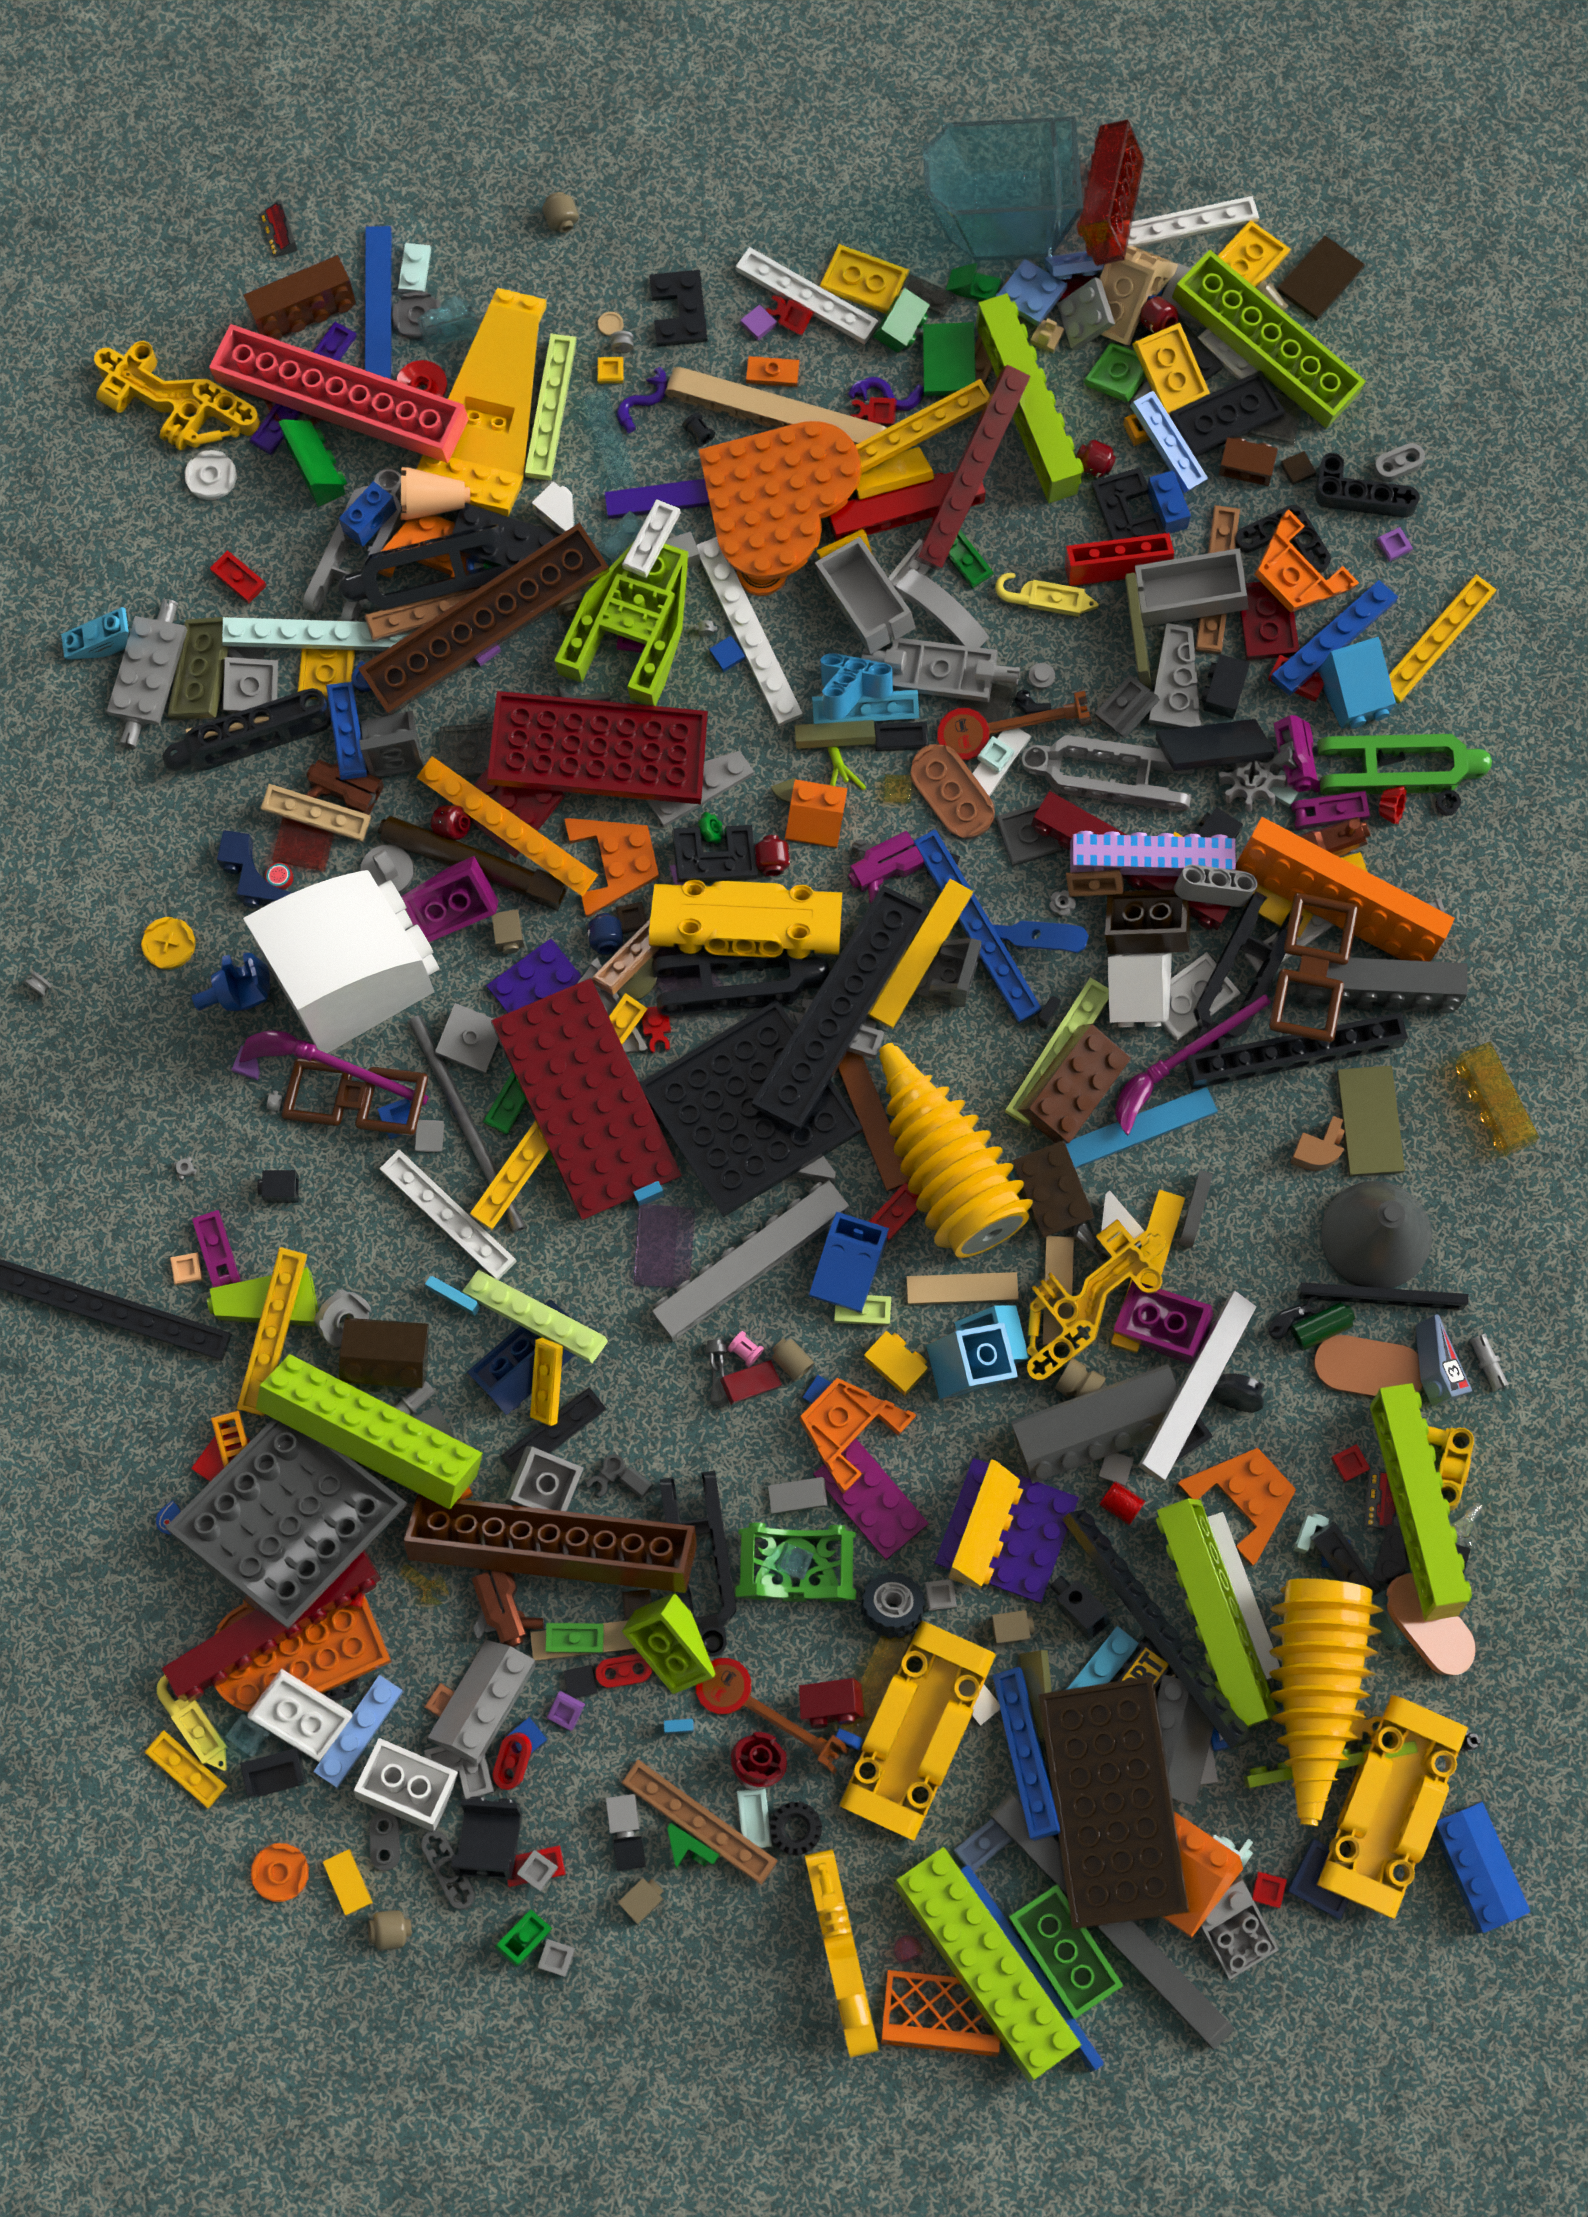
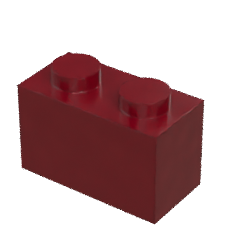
M854 1678L799 1685L800 1718L811 1728H825L828 1726V1723L832 1722L848 1725L855 1723V1719L864 1718L862 1684Z

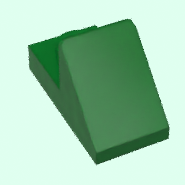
M978 263L961 266L951 270L945 293L978 301L988 300L997 296L1001 278L977 273Z
M669 1824L667 1829L676 1869H678L689 1850L694 1852L691 1858L706 1867L708 1862L712 1865L716 1863L720 1856L718 1853L675 1825Z
M530 1909L495 1948L514 1966L518 1967L526 1961L531 1952L543 1941L552 1928Z

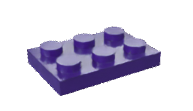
M550 938L486 986L503 1009L510 1013L577 984L582 976Z

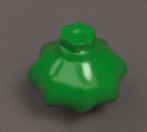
M704 812L698 821L701 839L718 844L724 835L722 822L717 819L715 814Z

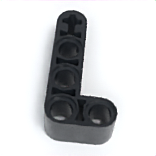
M1328 453L1322 458L1317 474L1315 500L1320 506L1407 518L1414 514L1420 499V495L1414 487L1343 478L1344 459L1337 453ZM1326 467H1333L1336 471H1329ZM1329 490L1333 495L1325 494L1323 491ZM1349 494H1357L1359 498H1352ZM1375 497H1382L1385 501H1378Z

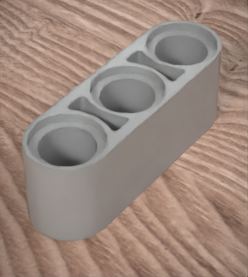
M1187 865L1174 885V891L1177 896L1185 900L1243 907L1248 903L1257 888V880L1252 874L1244 871Z

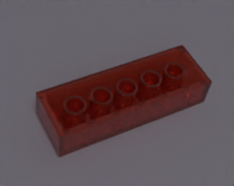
M1129 119L1100 125L1098 136L1095 138V150L1091 155L1092 164L1091 169L1088 171L1087 187L1084 188L1085 197L1083 204L1080 206L1081 215L1080 220L1077 222V231L1079 236L1083 237L1086 243V252L1089 257H1092L1095 266L1125 260L1145 161Z

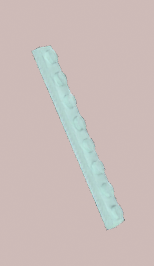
M223 617L222 643L223 646L385 651L414 631L372 642L366 622Z

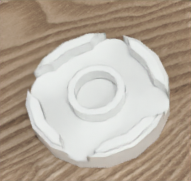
M215 450L202 451L197 454V457L187 463L184 472L185 482L191 493L205 500L220 499L227 495L233 489L237 479L236 468L231 459L223 452Z

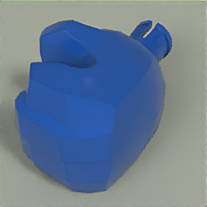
M243 953L245 965L242 967L235 966L230 955L223 956L221 969L211 975L213 987L192 995L196 1009L198 1008V1011H201L220 1002L226 1011H240L253 1008L265 1002L270 991L268 966L253 953Z

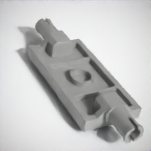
M162 599L160 611L155 620L138 616L134 618L107 708L109 716L119 717L126 723L119 742L123 747L131 745L130 748L136 749L141 728H144L149 723L160 725L187 633L185 625L173 623L178 608V603L173 600H169L168 604L167 599Z
M905 638L894 639L891 649H887V651L877 650L870 654L864 648V655L862 654L861 658L890 665L893 672V690H918L920 694L989 702L992 683L999 681L1018 684L1019 680L1017 678L1020 676V667L997 665L998 651L994 649Z

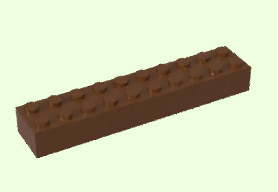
M579 522L358 669L386 712L392 715L610 572L609 566Z
M420 1494L417 1495L404 1538L408 1560L682 1593L687 1591L697 1548L695 1527L690 1525L458 1499L448 1509Z

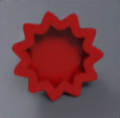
M1405 787L1386 789L1381 796L1379 815L1392 824H1399V820L1402 818L1407 800V790H1405Z

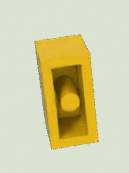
M886 1331L864 1354V1360L901 1394L906 1396L927 1373L928 1367L925 1365L927 1361L918 1352L914 1351L912 1354L904 1347L906 1342L898 1334L893 1333L891 1335Z

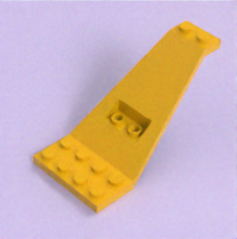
M497 288L448 397L449 400L464 405L469 420L448 463L423 455L416 470L464 481L465 487H470V503L467 504L508 517L524 481L538 327L545 312L547 300Z

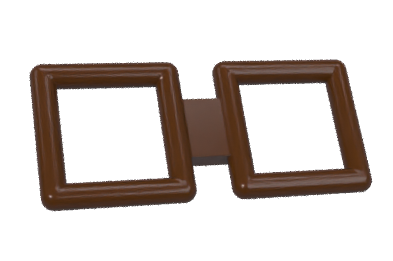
M1296 893L1294 895L1284 951L1290 955L1300 956L1301 960L1299 971L1282 969L1279 972L1269 1028L1272 1031L1324 1042H1332L1334 1040L1344 983L1341 980L1327 978L1326 976L1329 963L1346 965L1349 962L1358 914V906L1356 904L1305 893ZM1303 904L1346 913L1339 953L1296 945ZM1289 981L1332 990L1325 1030L1281 1021Z
M297 1058L294 1061L281 1116L285 1120L338 1126L342 1121L344 1109L356 1110L358 1113L355 1126L358 1129L412 1136L416 1132L428 1083V1075L422 1072L370 1067L368 1071L389 1080L416 1083L406 1124L368 1119L375 1085L366 1081H352L351 1075L316 1060L308 1061L304 1058ZM304 1069L342 1074L332 1114L294 1110Z

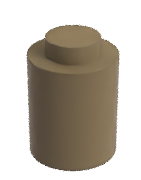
M782 1339L772 1349L774 1352L772 1359L794 1382L804 1376L815 1364L793 1339L788 1341Z

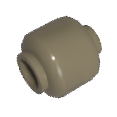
M563 192L553 193L546 198L542 211L549 228L559 230L561 233L572 230L574 224L579 219V213L573 198Z
M400 1910L376 1912L372 1920L368 1921L369 1942L374 1944L378 1950L402 1948L406 1943V1937H410L412 1934L410 1919H405L404 1914Z

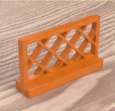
M888 1970L881 2044L998 2057L1000 2040L995 2033L994 2035L981 2034L974 2025L983 2018V2015L980 2014L971 2022L961 2009L971 1998L967 1997L958 2005L948 1993L955 1985H961L956 1977ZM893 1978L906 1979L912 1989L899 1998L892 1989ZM912 1980H918L921 1982L915 1985ZM926 1982H934L941 1990L930 2002L919 1990ZM941 1983H946V1984H950V1985H949L948 1987L944 1988V1987L941 1985ZM916 1992L925 2003V2006L913 2015L903 2001ZM891 1995H892L893 1998L897 2001V2002H895L892 2006H891ZM945 1995L954 2006V2009L942 2018L932 2004ZM900 2005L909 2016V2019L902 2025L889 2024L890 2012ZM929 2008L939 2022L932 2028H923L916 2018ZM957 2011L968 2024L960 2032L952 2031L945 2022ZM913 2021V2023H914L917 2027L907 2026V2025H909V2024ZM940 2025H942L946 2030H940L937 2028ZM971 2028L975 2033H968L966 2031Z

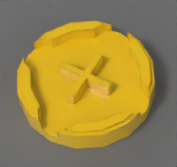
M163 917L152 922L144 931L145 934L141 941V947L146 959L160 969L169 970L181 967L189 961L195 951L196 943L194 933L187 923L173 917Z

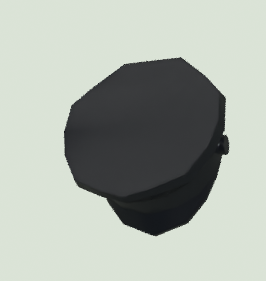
M1237 1373L1222 1374L1218 1384L1212 1390L1211 1398L1226 1407L1254 1413L1261 1410L1264 1406V1400L1261 1395L1264 1384L1251 1377Z

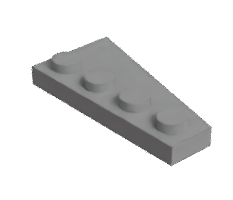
M1166 623L1153 692L1158 695L1160 700L1150 710L1149 724L1175 729L1201 726L1199 698L1197 696V674L1195 673L1193 628Z
M737 751L704 762L701 805L657 800L646 801L663 827H666L753 776L754 771L741 751Z

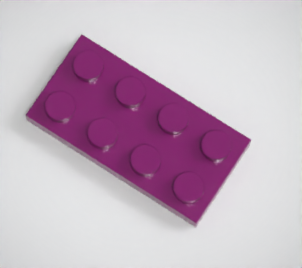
M855 1439L841 1455L856 1467L862 1475L845 1494L840 1491L825 1464L814 1472L813 1476L825 1479L826 1491L886 1561L929 1523L862 1444Z

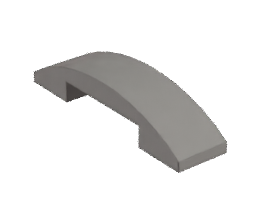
M912 568L895 585V589L913 605L917 603L953 635L952 640L958 645L980 648L989 639L985 630L957 600L917 570Z

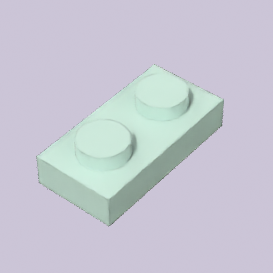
M405 243L398 286L400 293L425 292L431 254L430 245Z

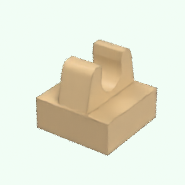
M1050 319L1043 320L1039 327L1036 328L1030 343L1054 353L1065 328L1058 326L1057 322Z

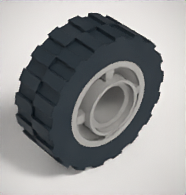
M888 1572L884 1575H877L875 1579L873 1578L869 1581V1585H866L861 1602L863 1621L871 1631L876 1632L881 1637L886 1636L892 1639L893 1637L902 1638L906 1634L909 1635L914 1629H917L922 1620L925 1601H923L924 1593L920 1590L918 1583H915L911 1577H906L902 1573L894 1574L893 1572ZM893 1603L898 1607H890L887 1604Z

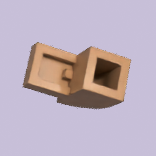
M1335 1116L1331 1118L1323 1140L1303 1132L1290 1163L1310 1171H1321L1334 1165L1344 1148L1337 1146L1340 1144L1345 1131L1340 1128L1343 1119Z

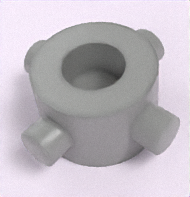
M703 620L698 622L694 629L698 630V634L701 636L713 635L714 631H717V626H714V623L710 620Z
M275 1090L273 1094H269L267 1100V1109L271 1110V1114H276V1111H279L282 1096L278 1095V1091Z
M187 1156L186 1159L174 1162L173 1166L176 1167L179 1173L178 1178L181 1180L191 1174L195 1175L197 1172L191 1163V1157Z

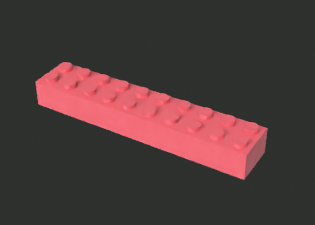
M230 324L209 366L217 383L445 463L449 462L469 420L465 407L461 403Z

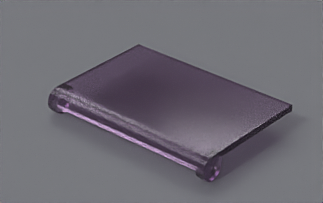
M642 1204L639 1206L634 1286L646 1285L677 1288L686 1280H690L695 1208Z

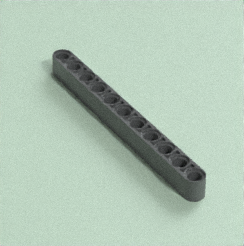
M1009 1794L989 1815L1055 1885L1058 1884L1064 1895L1068 1898L1060 1844L1052 1836L1036 1841L1030 1839L1023 1806ZM1133 1921L1096 1926L1098 1931L1200 2037L1202 2036L1208 2042L1207 2045L1211 2049L1215 2050L1235 2030L1229 2021Z

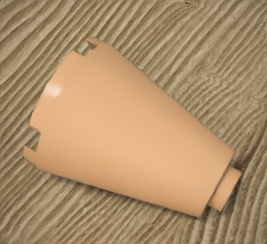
M401 467L402 475H406L401 476L402 511L406 512L401 513V520H411L464 509L465 503H470V487H465L464 481L408 467Z

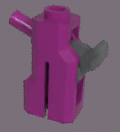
M1289 715L1274 722L1273 726L1279 753L1275 755L1274 763L1278 767L1282 766L1284 769L1287 786L1297 792H1305L1311 788L1314 792H1319L1320 781L1317 779L1312 753L1313 737L1310 723L1296 715Z
M907 830L881 844L873 845L862 839L852 844V851L860 853L861 861L850 866V873L847 874L848 879L854 889L859 887L861 892L868 890L870 904L879 892L878 886L882 885L883 881L895 875L906 877L924 868L922 855L916 846L913 847L915 843Z

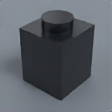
M262 1170V1179H258L257 1183L258 1195H262L265 1203H298V1173L296 1170Z

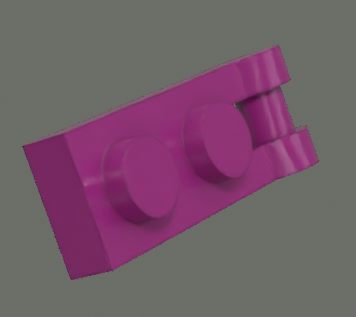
M1365 791L1304 799L1291 803L1292 812L1296 814L1297 819L1294 821L1296 830L1338 824L1357 816L1360 820H1367L1370 817ZM1313 809L1314 816L1307 817L1306 811Z
M216 1210L192 1218L213 1288L242 1282L220 1211ZM227 1266L229 1273L219 1276L217 1269Z

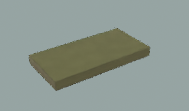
M1135 573L1126 574L1125 580L1137 672L1140 682L1149 690H1152L1137 578Z
M223 617L185 620L187 633L176 668L167 717L174 720L216 718L224 677V658L227 657L229 646H223L222 643Z
M1392 1066L1338 1069L1337 1080L1343 1129L1345 1130L1344 1138L1349 1177L1404 1173L1405 1166Z

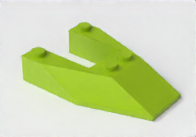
M632 543L610 566V572L600 577L585 593L555 658V665L558 675L582 683L606 631L643 643L646 646L627 688L630 700L644 705L656 706L666 684L683 630L689 553L686 550L664 544L647 578L623 569L622 563L633 545Z

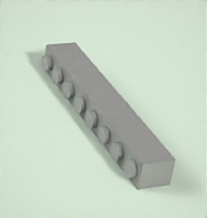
M830 1180L825 1184L819 1182L809 1190L810 1195L802 1201L800 1198L794 1200L787 1206L788 1211L779 1217L776 1214L765 1223L766 1227L760 1232L753 1231L743 1239L744 1243L737 1249L734 1247L729 1248L721 1255L722 1260L718 1263L706 1265L699 1271V1277L692 1282L686 1280L677 1287L676 1290L678 1292L670 1298L665 1296L655 1303V1309L652 1310L653 1316L673 1342L832 1225L836 1212L843 1214L849 1212L848 1203Z

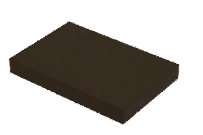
M1324 235L1281 283L1277 292L1317 321L1364 269L1365 264Z

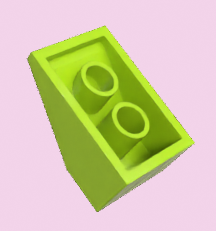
M672 1593L633 1612L622 1633L672 1694L688 1689L715 1676V1671L693 1615L676 1593Z

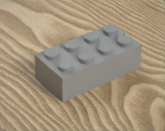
M861 537L815 562L821 582L870 654L891 643L890 637L893 636L896 640L915 629L912 612Z
M1240 548L1135 566L1144 627L1249 609Z

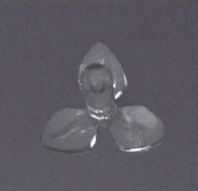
M1473 1502L1464 1516L1452 1524L1457 1533V1543L1455 1544L1468 1547L1471 1550L1477 1549V1546L1466 1538L1470 1537L1473 1531V1522L1483 1509L1480 1503Z

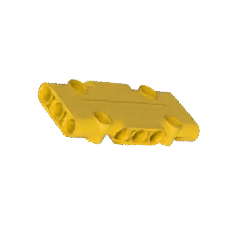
M689 880L683 885L654 884L649 927V946L674 947V944H678L681 951L693 954L699 952L704 945L707 952L726 956L771 958L779 956L783 949L787 950L789 956L797 959L807 957L811 950H815V954L839 955L842 892L813 891L807 885H796L791 890H787L783 885L776 883L717 881L711 886H706L700 880Z
M921 1620L906 1655L902 1659L898 1673L894 1675L864 1741L863 1752L855 1765L854 1772L839 1806L915 1841L937 1789L942 1785L974 1711L973 1707L996 1654ZM914 1657L920 1658L923 1661V1667L917 1673H912L907 1669L908 1661ZM964 1681H970L976 1687L974 1694L969 1697H965L959 1692V1687ZM865 1763H872L876 1768V1774L871 1779H864L860 1774V1769ZM923 1787L927 1789L929 1797L925 1803L918 1804L913 1800L912 1795L916 1788Z
M1390 1696L1379 1727L1372 1734L1370 1750H1366L1362 1757L1365 1758L1364 1763L1358 1766L1337 1821V1828L1339 1829L1336 1837L1329 1844V1855L1318 1880V1886L1395 1919L1407 1885L1412 1883L1414 1879V1867L1416 1863L1418 1864L1422 1860L1446 1800L1449 1790L1447 1781L1449 1776L1456 1770V1758L1468 1730L1466 1726L1401 1697ZM1386 1732L1391 1734L1393 1738L1390 1748H1386L1382 1744V1736ZM1416 1742L1417 1753L1394 1758L1385 1757L1386 1753H1397L1402 1748L1403 1743ZM1439 1756H1442L1446 1763L1444 1770L1441 1772L1435 1767V1760ZM1343 1841H1347L1351 1847V1851L1346 1857H1343L1339 1851L1340 1844ZM1397 1865H1401L1404 1870V1875L1399 1881L1393 1877V1869Z

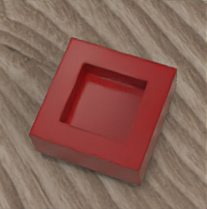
M1357 1444L1331 1457L1344 1483L1370 1470Z
M1257 1872L1251 1896L1253 1901L1281 1908L1287 1879Z

